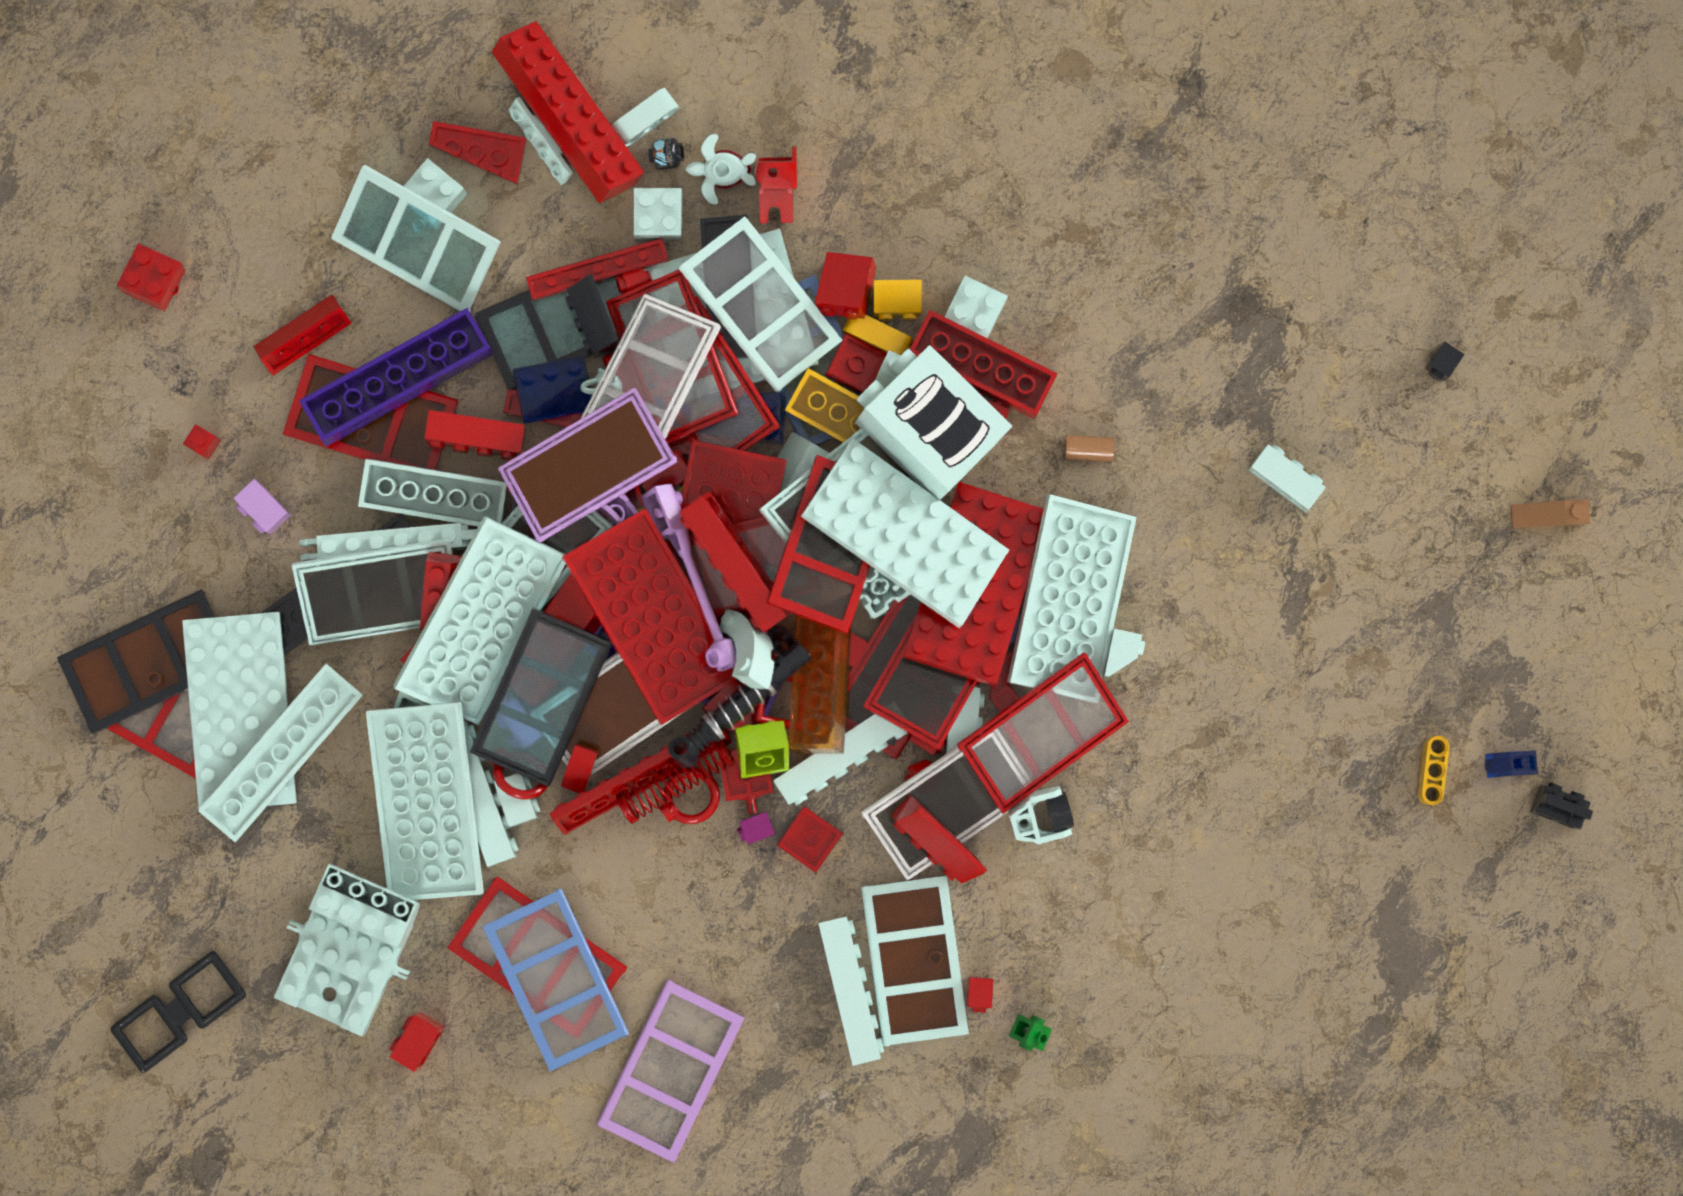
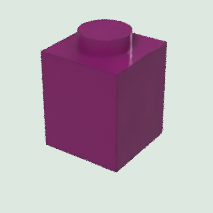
M767 812L739 822L741 827L737 828L741 841H747L748 845L775 835Z

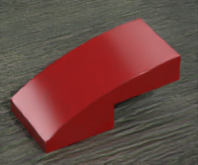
M576 743L561 787L576 793L585 791L599 752Z

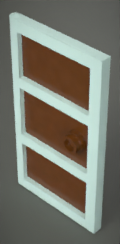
M947 876L861 887L883 1046L888 1047L894 1044L969 1034Z

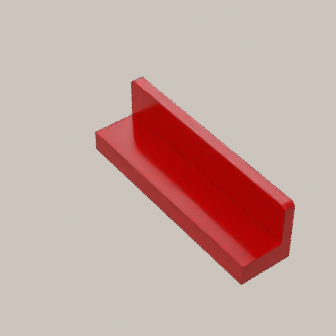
M330 295L254 345V349L273 376L352 323L335 297Z

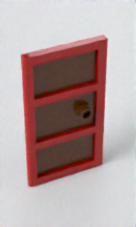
M311 354L308 355L283 435L363 460L375 459L437 469L443 450L430 448V445L424 439L428 412L433 410L455 414L456 407L459 404L458 399L428 390L325 447L299 400L357 368Z

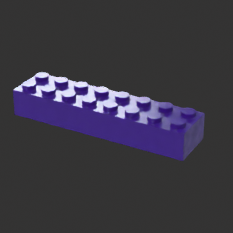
M468 308L302 398L299 402L325 447L490 357L493 353Z

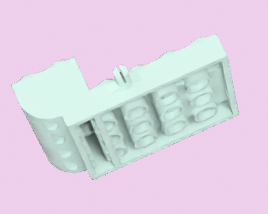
M328 864L309 909L312 910L309 920L304 925L293 919L289 921L287 929L300 934L299 942L274 998L333 1022L359 1036H365L390 978L395 975L406 981L408 978L406 975L410 974V971L397 965L414 926L413 923L416 919L420 903L335 865ZM328 987H332L336 991V998L333 1001H328L324 997V991Z

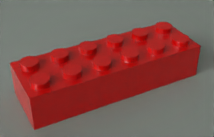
M929 310L910 347V350L918 357L930 345L976 391L992 399L999 400L1007 404L1008 407L1034 420L1058 374L932 310Z
M711 492L702 495L679 512L682 516L679 518L681 523L687 530H692L696 536L694 537L695 543L701 550H706L710 556L708 557L709 563L715 570H720L724 576L722 577L723 583L729 590H734L738 596L736 597L737 603L743 610H748L752 616L750 621L757 630L761 629L762 632H765L790 614V612L766 604L773 581Z

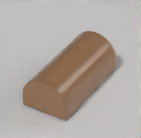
M1066 435L1065 460L1113 461L1114 438Z

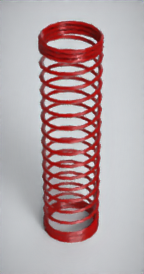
M723 740L713 742L723 766L715 758L709 747L706 746L717 771L709 763L702 750H699L708 767L710 775L698 760L697 764L703 778L692 766L691 769L696 778V783L687 770L682 767L690 787L681 777L675 765H672L679 777L683 790L675 782L669 770L666 769L677 795L669 787L661 773L659 775L668 790L670 798L661 789L655 777H652L662 795L664 803L655 794L650 783L646 781L655 798L657 807L647 796L642 785H639L647 799L650 810L641 801L636 790L632 789L640 802L644 815L636 807L627 792L626 796L633 808L623 795L617 798V803L628 822L633 824L639 821V814L642 817H646V811L649 813L653 812L652 806L655 809H659V802L662 805H666L665 798L672 801V794L675 797H679L678 789L685 794V786L691 790L693 788L692 782L699 786L698 777L703 782L706 781L705 774L712 778L711 769L716 774H719L718 765L721 769L725 770V763L729 767L735 764Z

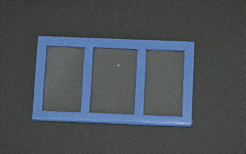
M557 889L552 894L482 926L550 1072L629 1034L562 889Z

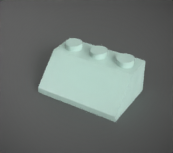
M792 431L778 458L787 459L781 492L812 468L816 455L826 457L830 453ZM800 489L779 507L784 510L798 507L803 490Z

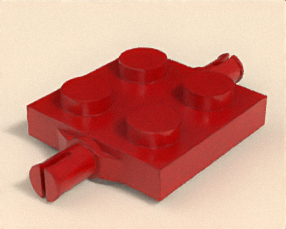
M734 749L730 753L735 764L729 767L725 763L726 769H721L726 802L733 800L746 801L748 815L752 814L751 805L753 806L754 814L758 813L756 799L762 795L774 793L771 774L741 778L736 749Z

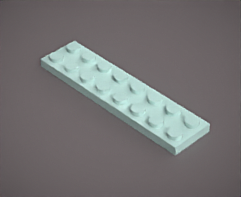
M325 664L198 811L230 839L237 842L360 700L363 694L328 664Z

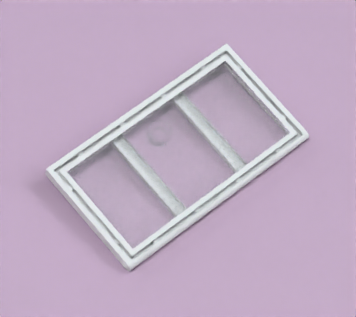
M643 294L581 419L629 390L636 388L665 439L721 328L720 324Z

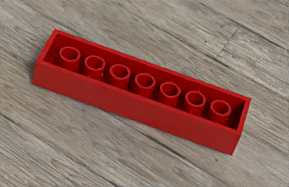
M532 22L500 37L491 53L600 204L634 187L645 172L538 22Z

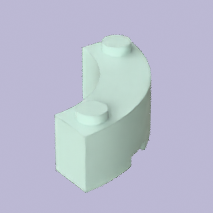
M726 609L719 628L724 636L732 639L735 643L736 664L732 676L752 689H768L774 668V661L771 660L773 645L770 637L765 632H762L761 629L757 630L744 615L737 611Z

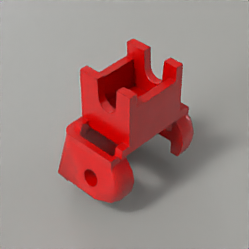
M792 146V157H760L757 161L755 175L760 183V223H768L769 209L774 206L780 210L781 223H793V189H797V146ZM775 168L777 171L771 172L769 169Z

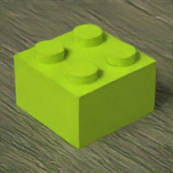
M769 721L764 724L744 725L735 728L736 754L741 778L789 771V744L784 721Z

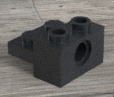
M1550 782L1548 786L1540 785L1530 811L1531 813L1575 830L1582 828L1584 820L1591 819L1593 810L1589 809L1591 802L1584 800V795L1574 791L1568 794L1562 791L1563 787Z

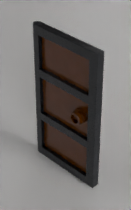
M203 589L57 657L58 663L65 674L91 734L94 735L188 690L182 620L215 617Z

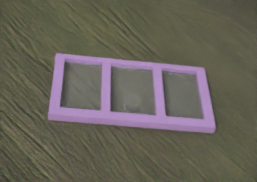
M666 980L599 1117L597 1125L674 1163L745 1017L674 983L672 980Z

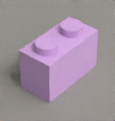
M253 479L234 497L238 503L235 507L245 517L249 514L255 520L252 525L260 533L265 531L271 535L291 516L256 479Z

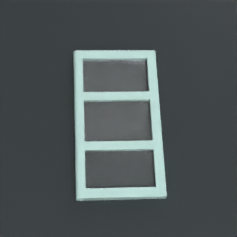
M743 217L678 267L775 392L781 391L785 385L843 341L746 217Z

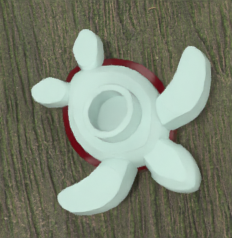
M710 134L701 145V154L705 161L703 163L692 162L685 168L690 175H704L705 179L701 184V193L705 200L713 205L718 203L714 187L722 189L731 188L742 181L749 186L756 184L754 176L749 174L751 171L750 164L755 161L756 155L748 153L741 157L730 150L714 152V147L718 140L717 134Z

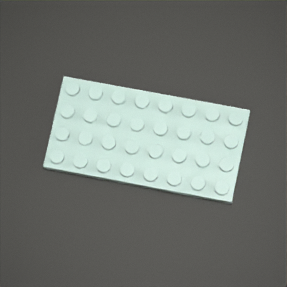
M855 439L850 440L801 515L802 518L958 628L967 619L1009 551L1008 548Z
M1051 494L1046 496L1007 682L1035 688L1083 652L1088 655L1103 680L1137 517ZM1082 667L1052 688L1055 694L1098 703L1099 694Z
M484 516L393 687L429 704L461 702L463 718L479 724L496 693L532 608L541 610L565 566L561 557L566 554Z
M280 612L182 620L199 809L289 707ZM295 775L268 806L297 803Z
M451 702L366 711L387 889L412 900L483 894L484 889L462 703Z

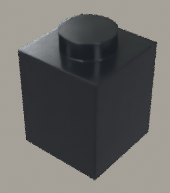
M1444 341L1425 369L1429 371L1428 374L1433 379L1445 382L1465 354Z

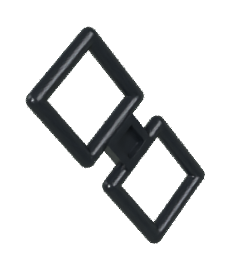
M215 951L209 952L169 983V988L177 998L165 1006L157 995H152L111 1026V1033L141 1073H146L187 1042L188 1037L180 1026L190 1018L194 1020L200 1029H204L246 997L244 989ZM212 963L234 994L203 1017L181 985ZM154 1007L176 1038L144 1061L122 1030Z

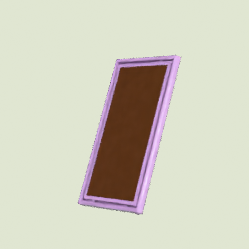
M633 388L498 469L530 526L536 541L540 543L677 463V458L673 455L638 390Z

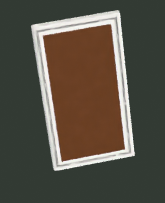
M618 653L605 660L563 755L562 760L566 766H568L574 746L577 743L599 752L592 769V774H594L673 720L671 719L663 725L658 723ZM589 672L580 677L579 679L582 681H586ZM567 686L532 710L530 714L532 717L564 730L581 690ZM543 732L556 750L560 739Z

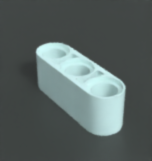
M662 88L618 119L612 127L625 146L628 147L672 116L679 109V106L668 91Z

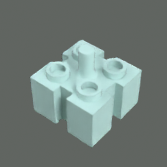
M856 563L845 572L856 576L860 564ZM870 566L860 599L864 607L875 619L890 609L888 603L894 599L900 602L909 596L910 593Z

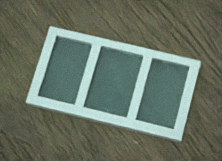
M366 165L362 166L331 237L332 240L458 311L466 308L470 311L501 243L496 238Z

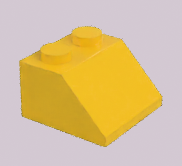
M874 280V317H879L881 321L893 320V317H902V320H916V317H921L922 280Z

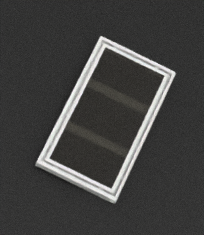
M995 729L972 746L973 751L1004 798L1030 780L998 729ZM958 746L861 812L862 817L867 820L907 881L933 864L926 857L928 852L923 847L918 850L909 841L912 837L907 832L902 835L892 825L895 821L890 815L909 795L913 796L961 843H964L1004 815L999 811L968 761L958 749Z

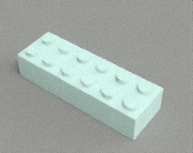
M365 459L358 506L479 527L484 516L500 524L505 521L509 491L506 482L501 480L375 459Z

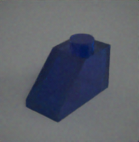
M1536 750L1485 754L1487 778L1538 774Z

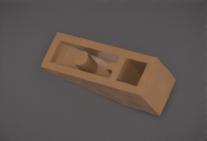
M1589 499L1511 505L1512 529L1587 525L1590 523Z

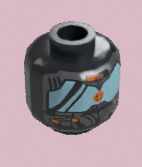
M675 138L655 140L652 148L648 150L649 161L654 163L658 170L678 168L681 162L684 161L682 143H678Z

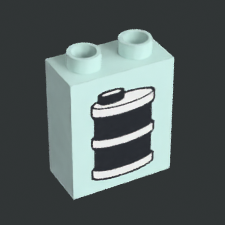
M929 345L918 357L910 349H907L890 366L889 370L896 378L886 388L875 380L859 396L856 401L864 410L855 423L860 428H863L864 432L920 487L941 500L1003 438L1012 425Z

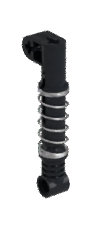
M774 626L767 632L773 645V651L777 655L773 660L774 668L769 688L752 689L746 684L743 686L738 685L739 689L733 695L728 693L729 698L723 703L718 702L719 707L713 712L708 710L709 716L704 714L699 719L698 728L694 727L693 733L689 731L688 737L684 735L674 738L669 743L668 752L678 765L684 768L695 765L699 754H701L699 750L704 751L705 745L709 747L710 741L712 743L715 741L719 742L725 738L723 735L724 728L727 727L734 730L733 725L739 720L743 722L744 716L747 713H754V707L759 703L764 704V699L767 696H774L779 691L781 684L812 659L784 626ZM782 641L788 645L787 649H784L780 644Z

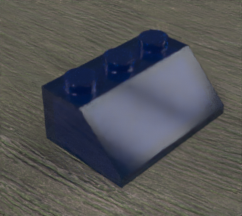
M583 356L513 369V383L524 424L585 411L592 394H586L581 391V384L589 380Z

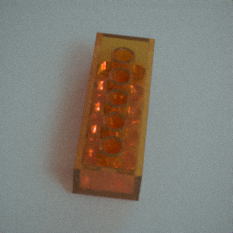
M842 605L806 606L842 620L846 608ZM796 616L795 639L812 659L793 674L789 749L799 754H844L851 626L848 634H842L839 631Z

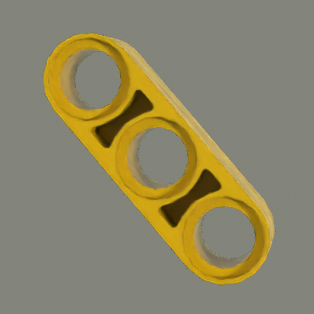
M865 315V319H847L842 329L844 334L847 332L885 353H888L890 350L902 355L907 349H910L914 341L907 334Z
M1442 736L1430 737L1423 745L1418 799L1425 805H1436L1442 801L1444 796L1449 742ZM1434 740L1439 741L1441 744V751L1438 754L1434 753L1431 749V744ZM1431 764H1435L1439 769L1436 777H1432L1428 772ZM1428 788L1434 789L1436 793L1433 801H1429L1425 796Z

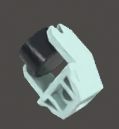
M1060 786L1034 791L1008 810L1016 840L1042 844L1072 835L1071 827H1074L1073 817L1066 793L1061 792ZM1046 800L1053 829L1047 831L1038 828L1033 810L1035 804Z

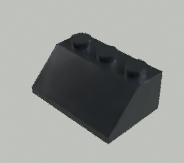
M590 274L567 289L569 296L565 297L569 310L574 309L578 318L573 320L578 332H584L586 340L582 342L587 354L592 353L595 359L615 351L619 340L594 278Z

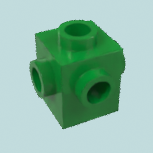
M1018 1014L1009 1037L1020 1041L1018 1046L1032 1052L1033 1048L1043 1051L1052 1029L1045 1026V1020L1032 1015L1029 1019Z

